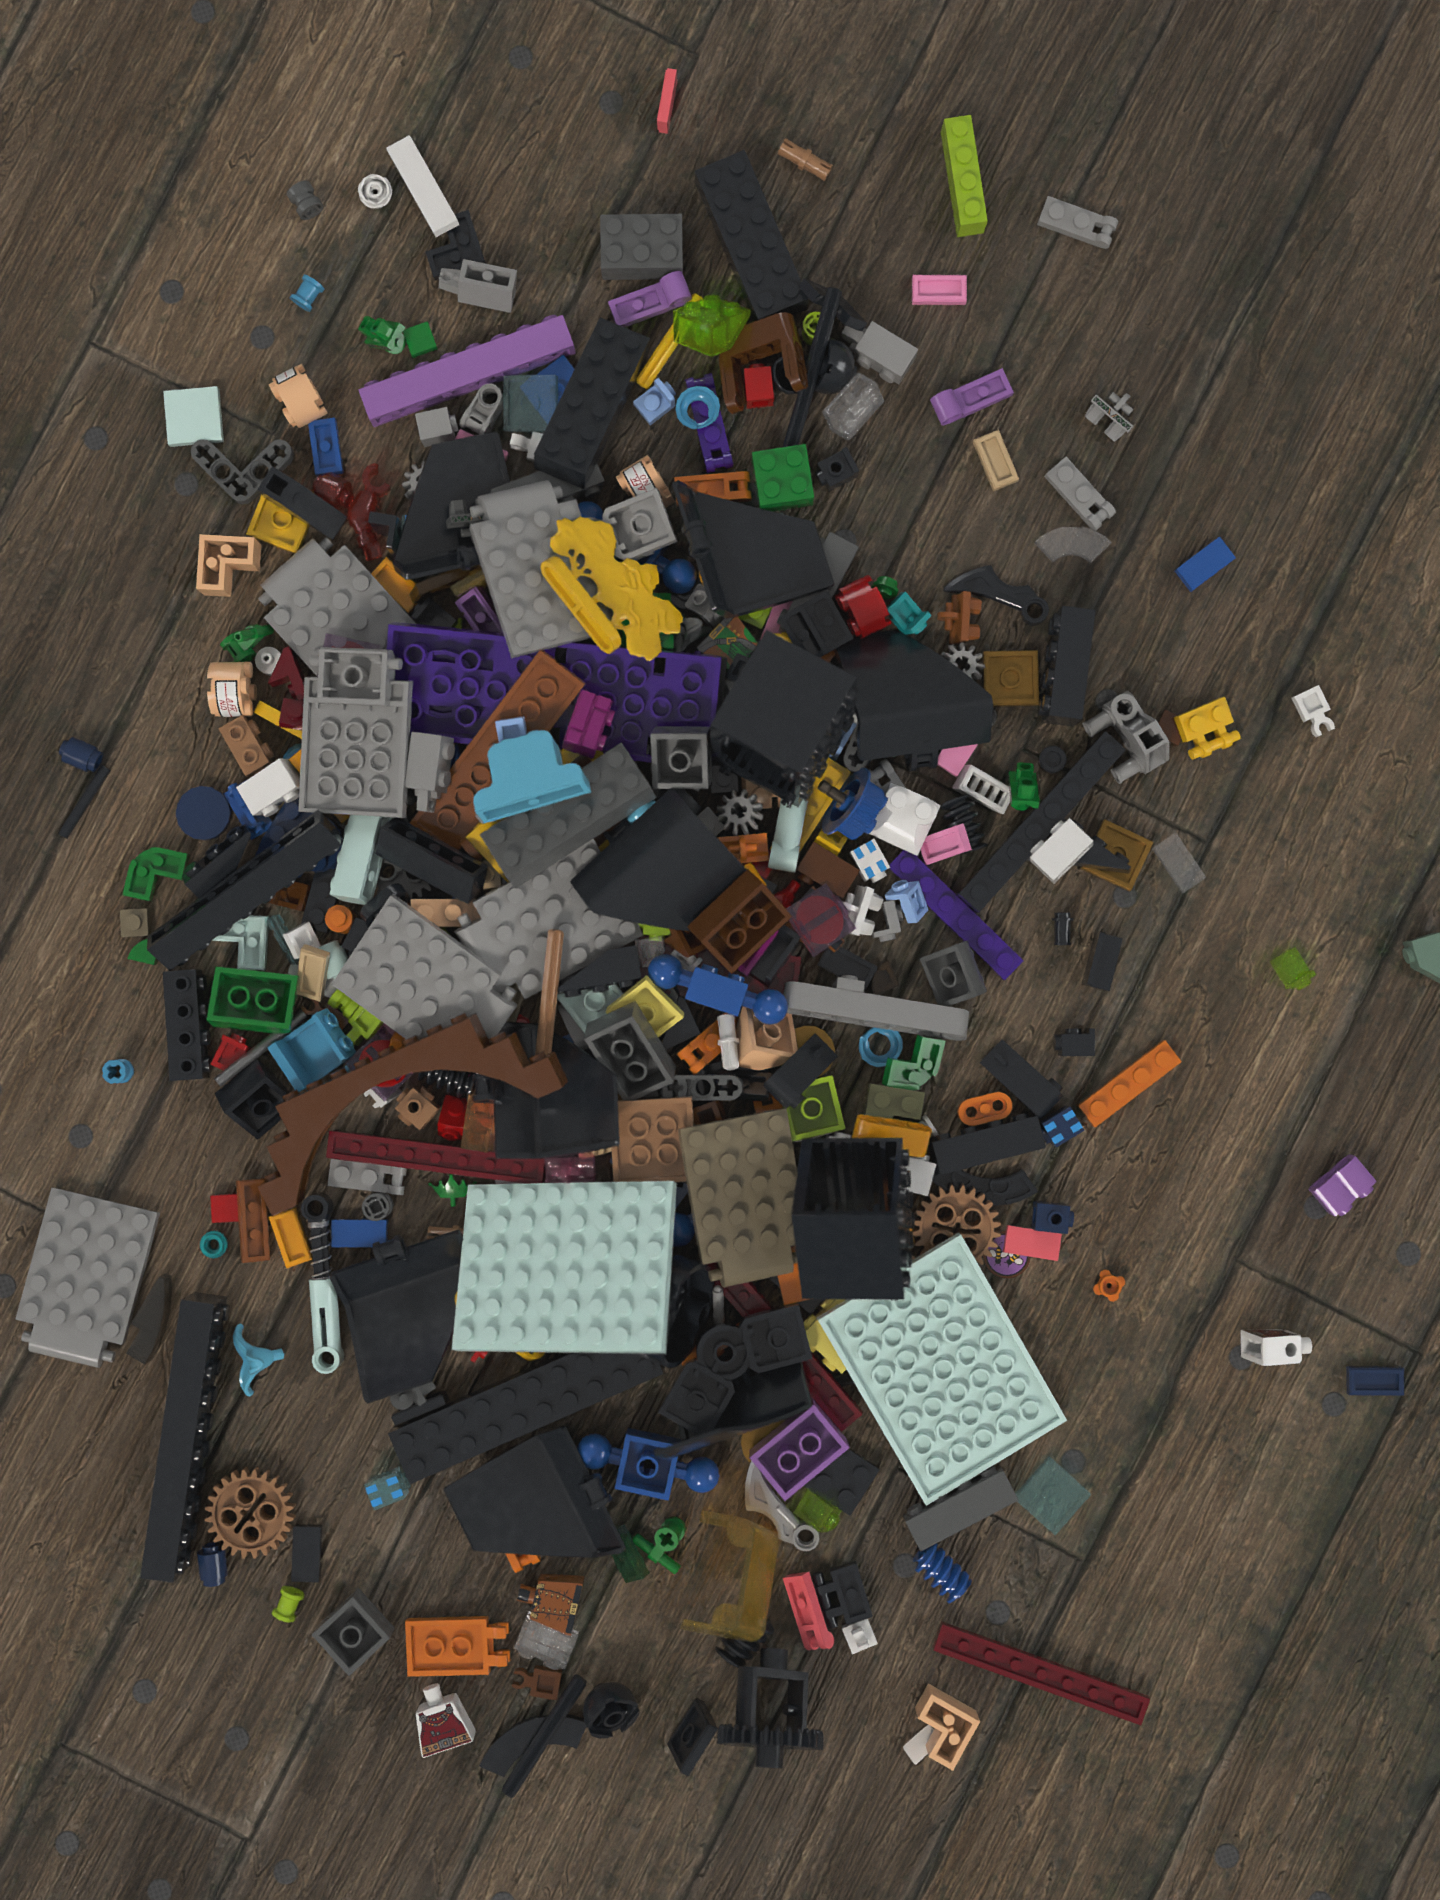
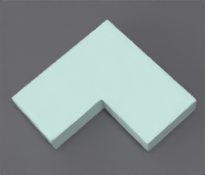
M250 915L246 919H240L233 924L226 934H219L212 941L239 942L237 969L266 971L269 916Z

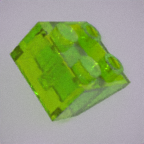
M714 294L706 295L704 299L696 302H687L683 307L673 310L674 342L710 357L728 351L733 347L749 319L750 310L739 306L737 302H728L720 299V296Z

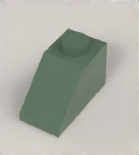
M1440 932L1404 941L1402 953L1406 963L1410 964L1412 969L1440 983Z

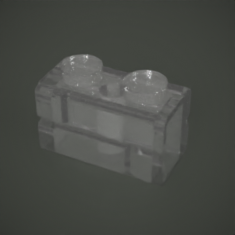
M857 373L822 413L825 420H827L830 430L848 441L884 403V399L878 384L874 380L861 373Z
M528 1611L514 1649L518 1650V1654L526 1659L536 1657L543 1660V1664L548 1668L558 1670L560 1667L565 1669L579 1632L572 1629L571 1636L531 1620V1612Z

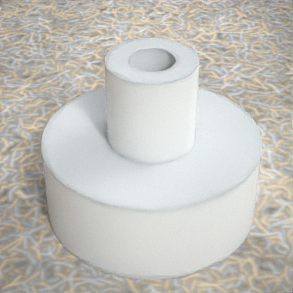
M273 647L262 648L255 657L257 668L262 673L271 676L281 653Z

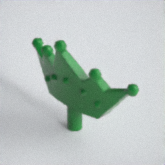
M449 1174L450 1178L446 1185L442 1183V1180H439L438 1186L433 1185L431 1182L428 1183L441 1198H450L451 1207L456 1206V1198L467 1195L468 1185H466L465 1180L462 1179V1183L459 1185L453 1178V1174ZM473 1181V1183L469 1185L477 1184V1181Z

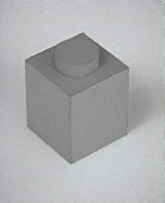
M447 407L415 414L420 440L424 447L455 440L454 432L459 431L456 416L450 415Z

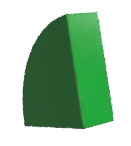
M147 939L136 944L128 955L130 960L157 965L158 960L147 950Z

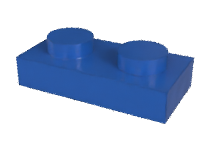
M335 418L312 421L308 424L315 475L323 477L344 474L337 420Z

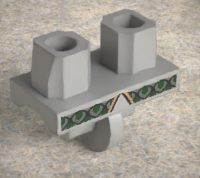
M1113 392L1108 397L1115 404L1114 408H1112L1102 398L1095 395L1091 400L1093 404L1089 407L1085 417L1094 425H1097L1105 414L1108 415L1113 422L1104 433L1115 442L1125 432L1129 433L1134 427L1118 413L1121 409L1129 416L1134 410L1126 403L1131 396L1126 393L1120 398Z

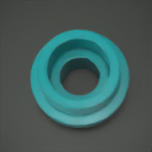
M220 1231L207 1232L200 1241L202 1253L209 1258L222 1256L228 1248V1240ZM212 1239H215L219 1242V1247L217 1249H213L211 1247L210 1243Z

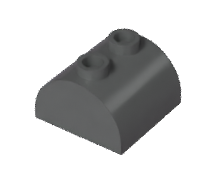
M967 940L920 958L938 1005L950 1006L987 992L983 976L980 974L974 953Z

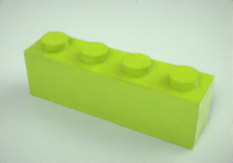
M971 115L946 118L943 121L941 137L957 237L983 234L988 220Z

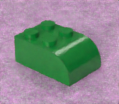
M216 967L207 1021L213 1027L277 1034L291 1032L299 976Z

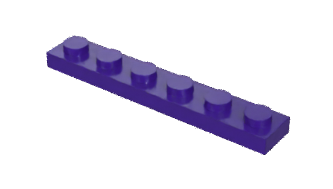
M903 850L889 864V869L900 880H907V882L919 881L927 906L962 941L967 940L970 948L1002 980H1006L1023 962L916 855Z

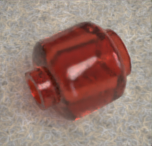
M327 472L321 474L313 483L312 492L338 511L350 507L353 503L354 494L351 482L336 473Z

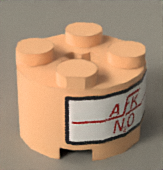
M302 363L272 378L273 382L269 384L275 398L279 402H284L286 408L282 409L289 424L293 427L298 426V428L328 414L324 406L319 407L324 403L312 380L308 378L306 373L301 374L306 371Z
M648 455L623 469L616 476L617 481L628 496L632 495L635 497L657 488L665 508L675 503L660 473L654 468L653 462Z
M251 662L210 663L207 678L213 679L211 680V692H207L211 714L219 717L253 716L252 700L257 699L256 684H251L250 678L253 677Z

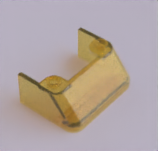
M702 1510L699 1522L727 1527L726 1533L730 1543L737 1547L747 1548L738 1605L729 1603L719 1605L713 1612L711 1624L683 1619L680 1629L755 1642L764 1635L779 1546L778 1535L773 1529L745 1518Z

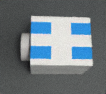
M875 839L849 853L856 868L860 870L859 873L864 882L870 879L872 883H875L887 876L885 871L890 866Z

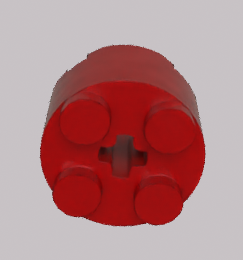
M869 575L839 588L838 594L834 595L839 610L846 612L849 618L845 620V623L852 635H855V637L859 636L861 639L891 625V620L885 619L889 612L877 586L871 589L868 583L872 581Z

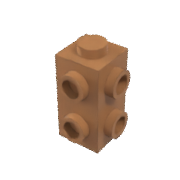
M241 715L218 728L246 777L251 778L273 763L271 758L274 757V753L266 742L263 744L258 734L261 731L254 719L249 720Z

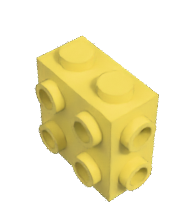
M826 1299L820 1305L823 1309L816 1316L813 1314L808 1316L803 1324L811 1352L814 1353L816 1350L824 1356L822 1362L832 1372L837 1369L842 1374L846 1368L816 1317L846 1299Z

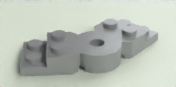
M657 488L606 508L602 515V520L585 517L593 521L610 523L613 526L617 541L614 550V559L616 561H624L626 558L637 561L654 554L653 551L678 542Z

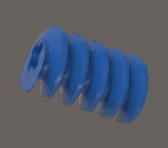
M936 1543L916 1553L913 1558V1562H918L915 1571L920 1572L925 1569L926 1572L923 1579L927 1580L933 1577L931 1587L935 1588L941 1585L940 1596L949 1592L950 1594L946 1601L950 1604L965 1593L972 1580L969 1579V1574L966 1571L961 1572L959 1564H953L951 1556H945L943 1548L937 1549L938 1544Z

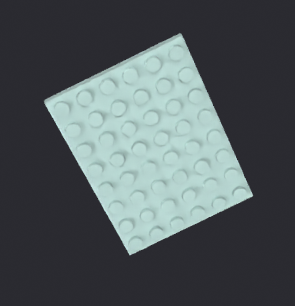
M674 1181L468 1185L452 1350L484 1352L666 1353L677 1183Z
M959 1232L912 1260V1268H907V1271H910L911 1284L910 1288H905L904 1300L846 1299L816 1317L926 1506L937 1500L939 1496L942 1497L1067 1421Z

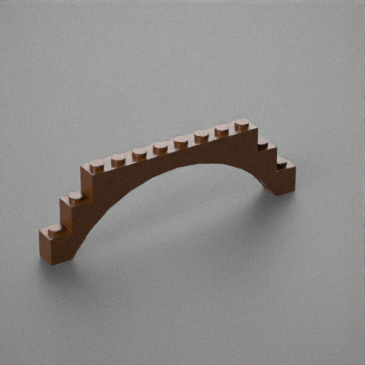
M462 1013L450 1019L452 1024L443 1028L441 1024H438L426 1030L427 1036L419 1039L417 1035H414L402 1041L403 1046L394 1050L393 1046L381 1050L377 1053L379 1057L370 1061L369 1057L357 1061L353 1064L355 1068L348 1072L344 1067L331 1073V1079L326 1082H322L320 1078L307 1084V1090L299 1093L296 1089L283 1095L284 1101L275 1107L287 1130L273 1136L275 1141L267 1146L278 1170L264 1176L266 1181L258 1186L271 1215L274 1216L288 1210L305 1199L312 1162L324 1135L349 1104L359 1095L376 1085L409 1073L432 1070L466 1071L503 1080L538 1099L563 1088L568 1083V1079L555 1052L546 1055L544 1051H541L529 1057L528 1060L515 1032L507 1036L505 1032H502L488 1039L477 1014L475 1013L467 1017L466 1013Z

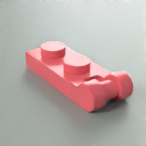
M810 1572L794 1573L783 1577L805 1649L832 1648L834 1636L827 1630Z

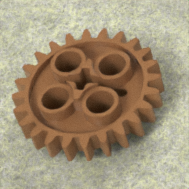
M950 1183L949 1191L946 1192L940 1185L938 1195L929 1191L931 1200L921 1199L924 1209L915 1208V1213L920 1216V1218H915V1225L919 1226V1228H915L912 1231L914 1236H920L914 1241L915 1246L923 1245L920 1255L938 1245L933 1242L937 1234L943 1233L950 1238L959 1232L963 1239L970 1237L975 1240V1244L970 1248V1251L975 1260L983 1265L984 1262L981 1256L992 1257L988 1248H997L998 1244L993 1238L1001 1237L1000 1232L994 1230V1228L1001 1226L999 1220H993L998 1215V1211L989 1210L993 1202L991 1200L983 1202L985 1198L984 1192L975 1196L976 1189L974 1186L966 1192L964 1183H961L958 1190H955L953 1184ZM947 1206L952 1209V1213L948 1218H940L937 1215L941 1207ZM977 1211L979 1218L975 1222H967L964 1218L967 1212ZM936 1222L945 1225V1227H933L932 1223ZM957 1222L960 1223L963 1229H958L957 1233H953L950 1227H954ZM965 1229H980V1233H973Z
M248 1467L242 1469L241 1475L237 1470H234L231 1473V1478L225 1475L221 1479L222 1484L217 1483L213 1487L216 1493H211L208 1496V1499L213 1502L205 1507L206 1511L212 1513L205 1518V1522H213V1526L208 1530V1533L217 1532L218 1535L213 1540L214 1543L223 1540L224 1543L221 1550H225L228 1546L232 1547L231 1556H234L238 1550L241 1551L242 1559H245L249 1552L256 1559L259 1556L260 1550L266 1556L270 1552V1547L276 1550L280 1546L279 1541L284 1542L288 1536L285 1532H290L293 1529V1526L288 1523L296 1518V1515L289 1513V1511L296 1507L295 1503H288L293 1493L285 1494L283 1490L288 1484L284 1483L279 1486L277 1484L279 1475L270 1479L269 1469L263 1475H260L259 1467H256L252 1474H250ZM244 1487L253 1491V1499H248L243 1495L242 1489ZM265 1493L266 1497L253 1512V1515L244 1524L240 1532H236L235 1528L245 1517L259 1496ZM264 1505H272L276 1511L275 1515H268L264 1510ZM226 1510L234 1511L237 1515V1520H229L226 1516ZM248 1527H255L259 1532V1537L250 1536L247 1531Z

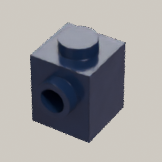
M1033 1201L1031 1228L1035 1231L1068 1234V1228L1073 1227L1074 1212L1070 1211L1071 1206L1067 1204Z

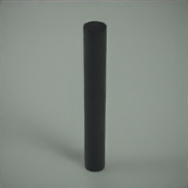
M104 765L100 766L59 830V835L68 839L111 771Z

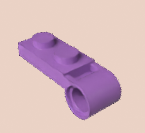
M675 271L663 276L659 283L608 301V305L615 324L627 327L683 306L692 299L683 272Z
M1003 368L955 390H944L933 396L930 402L943 426L1012 396L1014 392Z

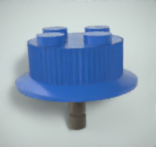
M860 768L859 771L854 772L844 782L840 790L831 786L825 780L820 782L817 789L834 799L823 818L822 831L825 834L830 835L839 831L849 839L854 840L864 832L866 834L871 833L877 823L875 818L886 805L888 798L885 796L884 790L870 782V770Z

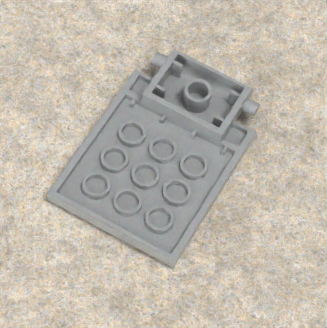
M548 480L478 496V505L470 507L472 518L482 516L484 520L483 522L471 524L470 532L511 658L591 638L541 572V563L551 556L560 558L571 571L569 558L560 556L552 550L550 538L558 532L557 520L567 518L574 521L581 516L576 499L558 504L556 498L563 496L560 486L552 487ZM573 549L569 550L571 557L574 556ZM582 553L578 554L576 560L580 565L577 567L579 570L585 563V557ZM587 568L584 570L586 574H591L592 572ZM580 576L577 579L591 597L598 593V587L591 578ZM601 602L596 603L609 621H611L613 616L612 609Z
M327 537L319 544L313 538L310 539L260 584L265 592L258 598L264 606L268 605L272 600L276 602L277 606L264 619L317 677L319 666L310 665V656L319 655L321 647L334 646L342 648L348 641L357 643L365 649H387L388 624L393 622L416 624L345 545L330 557L326 551L333 544Z
M321 647L319 655L310 656V665L319 666L318 677H305L298 812L314 813L319 810L321 813L406 818L408 788L405 787L410 747L413 681L395 680V670H401L403 662L402 659L395 658L392 650Z
M594 839L518 888H515L509 881L473 900V904L480 917L472 922L467 913L457 917L461 927L455 933L461 944L502 973L493 987L496 991L503 993L507 986L516 983L524 999L542 990L549 929H559L564 933L559 981L589 965L606 951L621 948L643 936L638 923L593 913L570 883L573 877L601 853Z
M394 894L390 895L332 982L334 987L405 1039L417 1035L419 1039L427 1036L426 1030L438 1024H441L443 1028L452 1024L450 1019L462 1013H466L467 1017L476 1013L488 1039L500 1032L517 1007V1003L512 1000L516 994L513 988L507 986L503 993L493 989L502 975L501 972Z
M51 1188L15 1319L34 1324L32 1332L24 1330L21 1341L29 1343V1352L100 1368L103 1365V1361H114L116 1352L107 1350L108 1342L120 1345L126 1342L157 1227L159 1212L63 1189Z

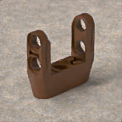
M786 312L777 313L730 330L721 336L719 349L720 375L724 401L731 414L743 411L746 404L741 366L781 351L785 376L789 379L793 390L798 392L808 388L803 346L792 314Z

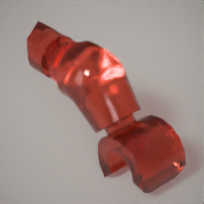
M372 463L364 469L362 481L365 490H360L348 507L347 512L349 526L353 527L355 534H359L357 542L359 548L363 549L366 561L375 560L383 556L376 533H372L373 528L368 523L370 511H375L378 503L376 498L383 497L391 491V486L386 483L380 487H375L369 482L372 476L379 473V464Z

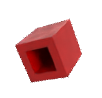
M752 364L745 368L743 377L746 408L773 406L774 393L771 366L765 367L764 364Z

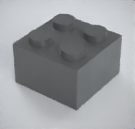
M656 726L651 733L653 789L709 788L712 782L710 726Z
M358 1588L318 1624L312 1636L345 1673L350 1676L390 1639L395 1627Z

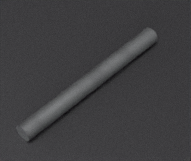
M302 1010L293 1015L291 1031L308 1018ZM270 1033L214 1078L220 1087L267 1051V1047L281 1040L288 1033Z

